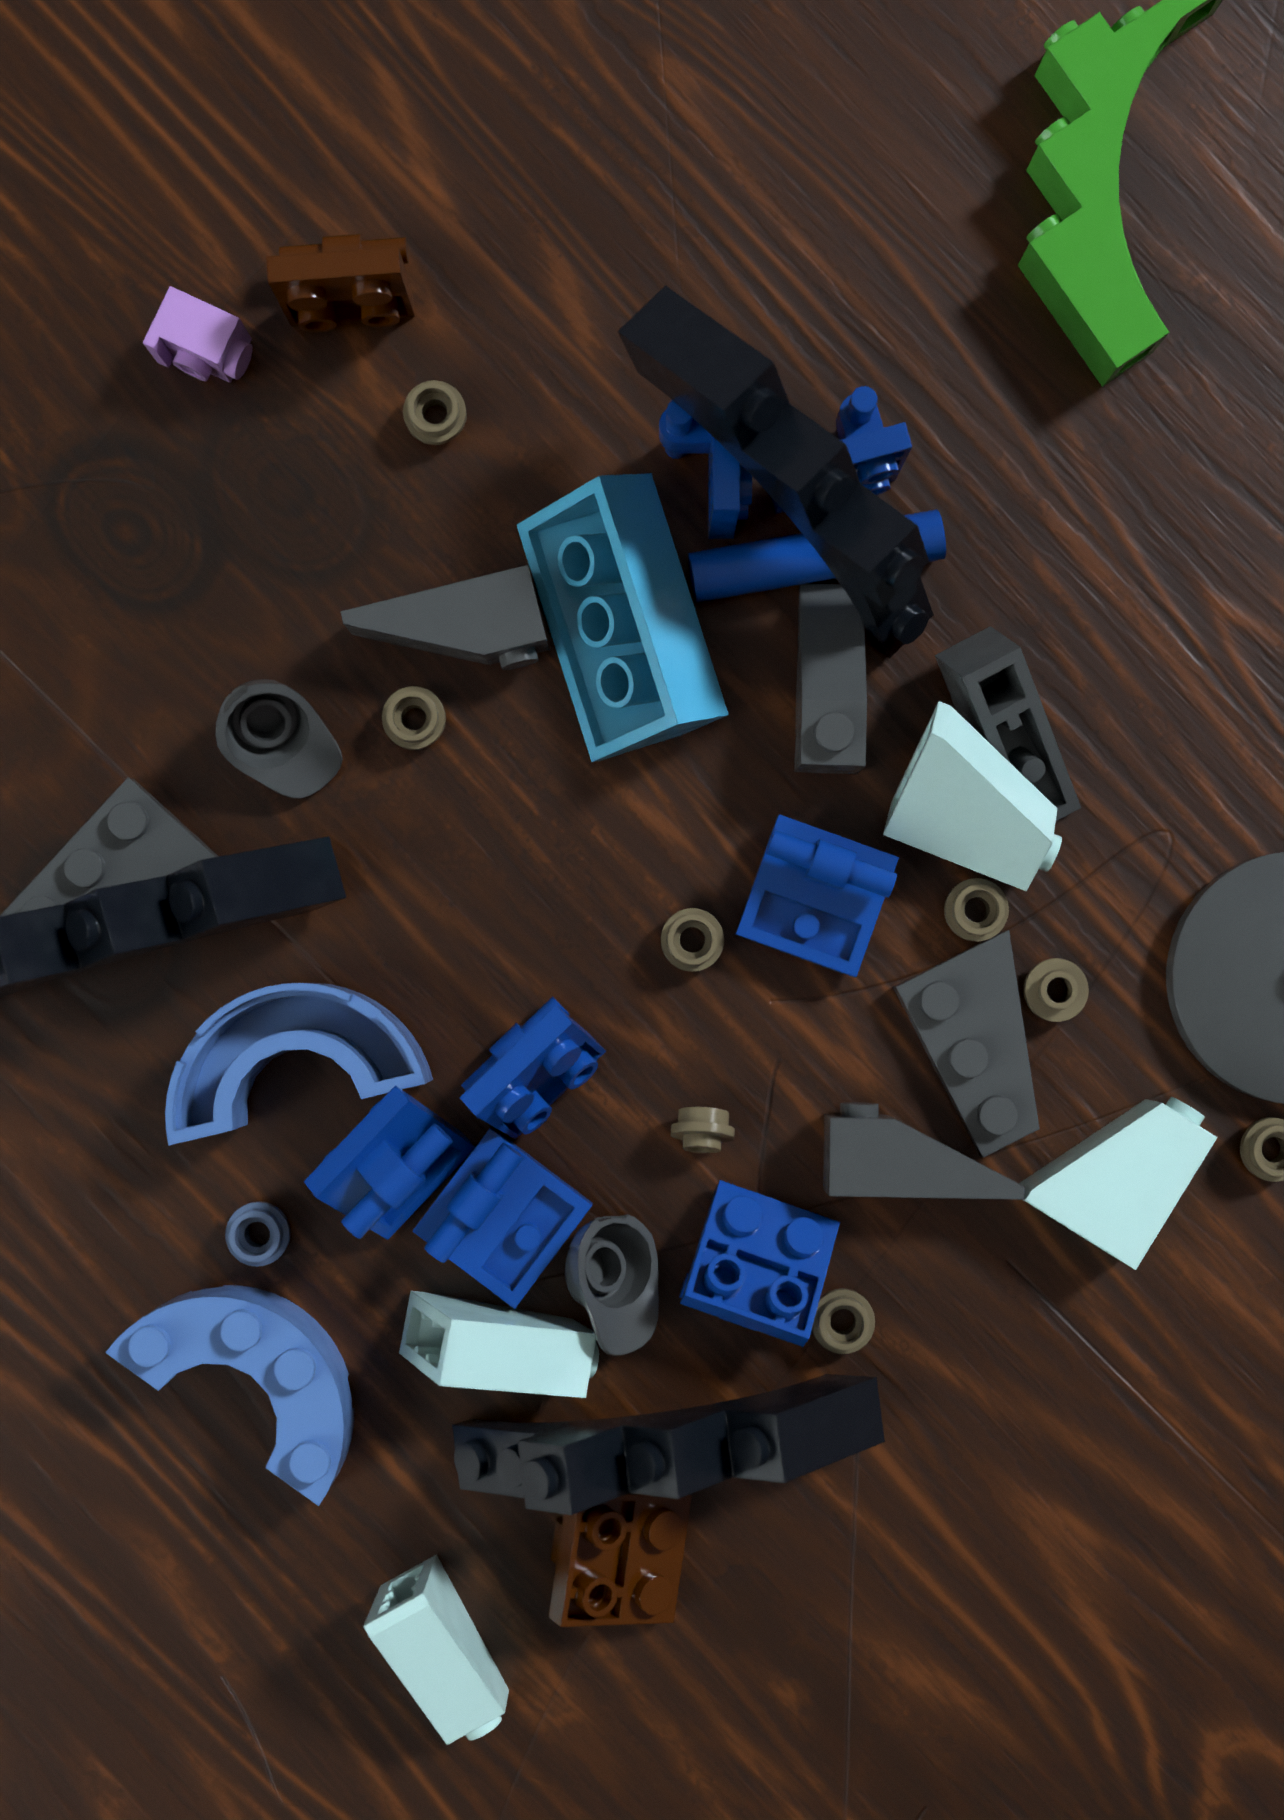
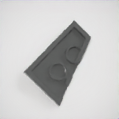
M127 777L0 916L65 904L98 888L166 876L199 860L219 856L135 779Z
M1004 930L993 938L982 941L893 987L980 1157L984 1158L1040 1129L1009 930Z

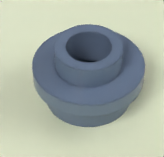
M261 1201L251 1202L237 1209L230 1217L225 1231L226 1244L231 1254L241 1263L255 1267L271 1264L281 1257L286 1251L291 1237L290 1224L285 1214L275 1205ZM253 1222H262L268 1227L270 1238L266 1244H257L251 1240L249 1227Z

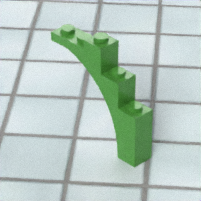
M1161 0L1147 11H1144L1141 6L1133 8L1123 15L1112 27L1109 26L1102 14L1098 12L1079 26L1075 20L1064 24L1044 43L1046 51L1035 77L1063 118L1055 121L1037 137L1035 143L1038 147L1026 171L1056 214L1041 222L1028 234L1026 239L1029 245L1018 267L1102 387L1152 354L1170 333L1145 294L1132 264L1123 231L1119 203V163L1123 133L1131 103L1144 73L1163 48L1215 14L1222 0Z

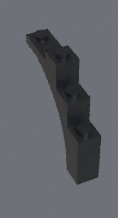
M665 285L617 331L638 374L652 383L694 418L766 490L810 542L841 584L859 612L872 646L890 659L904 644H910L923 633L928 620L933 616L920 577L923 568L929 563V559L918 525L860 484L847 445L790 404L772 360Z
M328 836L203 859L166 876L98 888L65 904L0 916V998L105 964L203 937L312 912L347 897L330 838Z
M825 1374L795 1385L744 1398L643 1415L543 1423H509L469 1419L452 1425L455 1445L454 1462L458 1472L460 1489L525 1498L526 1509L567 1515L579 1513L628 1493L680 1499L733 1477L786 1483L885 1442L877 1377Z

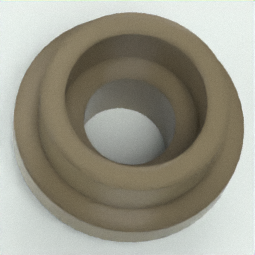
M432 380L423 382L410 391L404 402L403 417L409 432L417 440L429 445H441L452 441L461 433L466 422L467 411L463 397L455 387L443 381ZM438 405L444 407L447 410V415L442 422L431 424L424 419L425 412L431 406Z
M409 686L399 689L388 698L382 711V724L387 736L396 745L408 750H421L431 746L440 738L446 724V713L441 701L434 693L422 687ZM413 708L422 709L426 714L425 724L418 730L407 729L403 722L406 712Z
M972 878L960 882L949 892L944 905V915L949 928L960 938L973 942L985 941L993 938L1003 929L1008 919L1009 905L1004 892L995 883L982 878ZM971 898L981 900L986 907L985 917L980 922L969 920L965 914V905Z
M687 908L676 912L667 920L661 933V947L667 960L675 967L690 972L700 971L714 964L721 955L724 947V933L720 923L712 914L702 909ZM696 928L702 932L704 945L699 951L688 952L682 948L680 936L685 929Z
M1052 958L1039 962L1029 971L1024 981L1023 993L1029 1009L1036 1016L1047 1021L1062 1022L1075 1017L1081 1012L1088 999L1089 987L1085 974L1076 964L1065 959ZM1054 978L1062 979L1067 985V995L1060 1002L1052 1001L1047 994V986Z
M681 1108L678 1110V1122L671 1125V1137L683 1140V1150L689 1152H721V1143L733 1141L735 1136V1128L729 1126V1112L718 1108Z
M1274 1117L1260 1119L1251 1124L1242 1136L1240 1143L1241 1159L1248 1171L1260 1179L1270 1182L1284 1181V1119ZM1274 1137L1280 1144V1152L1275 1159L1268 1161L1262 1154V1146L1267 1139Z
M845 1288L834 1289L822 1295L812 1327L817 1341L825 1349L837 1354H849L863 1348L871 1339L875 1329V1316L869 1302L858 1292ZM840 1309L849 1310L854 1316L851 1327L844 1331L835 1330L831 1326L832 1315Z

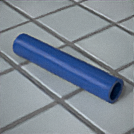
M938 509L904 515L918 525L929 562L945 559L946 537L943 521ZM802 533L688 553L690 579L696 603L836 578Z

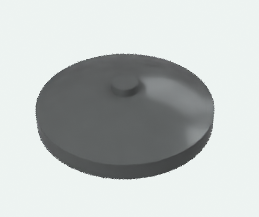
M1284 852L1252 858L1234 865L1211 880L1194 897L1181 916L1172 936L1166 966V988L1173 1020L1179 1034L1195 1058L1212 1075L1233 1089L1254 1098L1284 1104Z

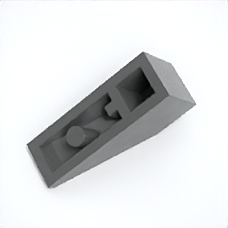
M528 565L340 611L343 624L354 636L486 665L500 662L502 670H512L532 665L539 661L537 653L549 650Z
M800 584L794 772L858 774L866 766L867 684L864 624L859 612L841 585Z
M989 626L934 655L957 712L1057 807L1056 821L1080 809L1081 805L1021 647Z
M844 1102L840 1103V1114H824L823 1190L829 1196L1025 1200V1186L889 1115H879V1104Z

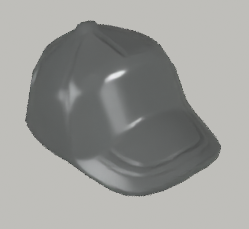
M251 680L240 684L224 699L216 720L215 735L217 747L224 757L244 774L280 795L301 799L321 790L335 777L341 768L343 757L336 740L313 707L303 696L289 686L274 680Z
M627 1214L594 1218L580 1227L570 1243V1250L565 1261V1281L573 1300L586 1308L601 1349L606 1354L622 1356L643 1347L656 1330L659 1308L657 1250L652 1234L635 1217Z

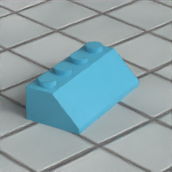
M652 473L597 476L516 524L591 762L608 759L684 735L729 715Z

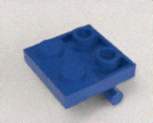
M860 386L853 391L852 395L846 397L840 406L836 417L838 439L847 445L860 484L875 495H880L891 488V481L896 480L912 449V443L905 422L883 427L877 407L876 392L868 386ZM771 497L775 513L784 512Z
M672 400L660 417L659 440L665 448L667 455L674 459L683 458L687 453H708V539H733L737 521L748 519V505L752 503V475L708 431Z
M779 814L735 935L856 978L885 897H890L897 878V873H894L899 857Z
M552 996L522 1026L515 1023L489 1048L492 1055L461 1084L466 1092L459 1098L476 1117L516 1139L522 1133L526 1135L538 1129L552 1112L550 1105L568 1088L570 1090L576 1089L588 1081L598 1068L597 1060L606 1050L584 1028L569 1016L570 1013Z
M395 1085L381 1101L371 1108L368 1115L347 1137L326 1155L323 1162L306 1178L304 1183L317 1199L346 1215L341 1222L355 1237L361 1239L371 1230L388 1240L474 1150L475 1146L463 1132Z
M491 1126L412 1232L427 1242L424 1249L432 1257L442 1263L449 1259L515 1309L592 1207L593 1203Z
M719 1180L714 1190L690 1272L686 1274L679 1293V1298H681L680 1304L719 1317V1319L804 1347L810 1338L840 1222Z

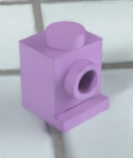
M172 286L169 287L143 341V345L157 363L167 368L173 363L181 371L202 381H208L211 374L231 383L233 378L238 380L245 373L252 356V345L249 344L252 338L239 317Z

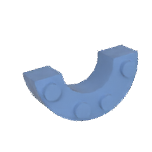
M286 983L267 986L246 993L227 1003L206 1019L195 1031L196 1035L187 1046L182 1058L176 1062L167 1091L165 1123L168 1146L232 1131L248 1125L247 1099L256 1076L273 1058L290 1050H310L332 1058L351 1076L361 1099L389 1093L395 1085L400 1089H406L426 1084L432 1081L433 1077L425 1055L412 1033L391 1011L377 1001L351 989L331 984Z
M224 1285L222 1287L207 1288L193 1292L189 1291L161 1304L128 1327L105 1352L158 1391L180 1372L200 1364L229 1365L251 1375L268 1394L277 1417L276 1445L265 1468L317 1506L321 1504L347 1457L354 1428L355 1408L352 1406V1396L348 1382L349 1373L342 1355L326 1330L301 1307L272 1292L241 1285Z

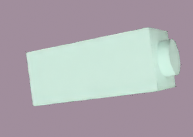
M938 701L892 799L883 835L1024 891L1028 890L1038 869L1044 872H1048L1051 869L1062 842V837L1054 834L1057 807L952 706Z
M1170 1097L1165 1105L1161 1102L1145 1099L1019 1184L1025 1186V1202L1120 1262L1136 1270L1218 1137L1200 1127L1205 1116L1182 1101Z
M410 1290L399 1354L439 1386L586 1398L589 1379L595 1375L599 1362V1349L594 1331L574 1319Z
M437 1554L382 1584L364 1623V1628L369 1638L439 1735L448 1745L465 1735L469 1741H472L492 1731L501 1722V1715L505 1714L509 1689Z

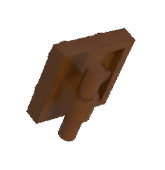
M362 234L322 237L321 244L279 247V256H266L268 283L291 326H299L300 329L308 332H325L336 328L339 322L362 321L364 325L370 327H388L399 323L400 318L415 317L413 291L404 264L409 263L406 237L363 240Z
M628 1493L573 1515L563 1514V1517L556 1518L550 1555L551 1561L556 1566L549 1619L560 1627L674 1623L692 1494L680 1499Z

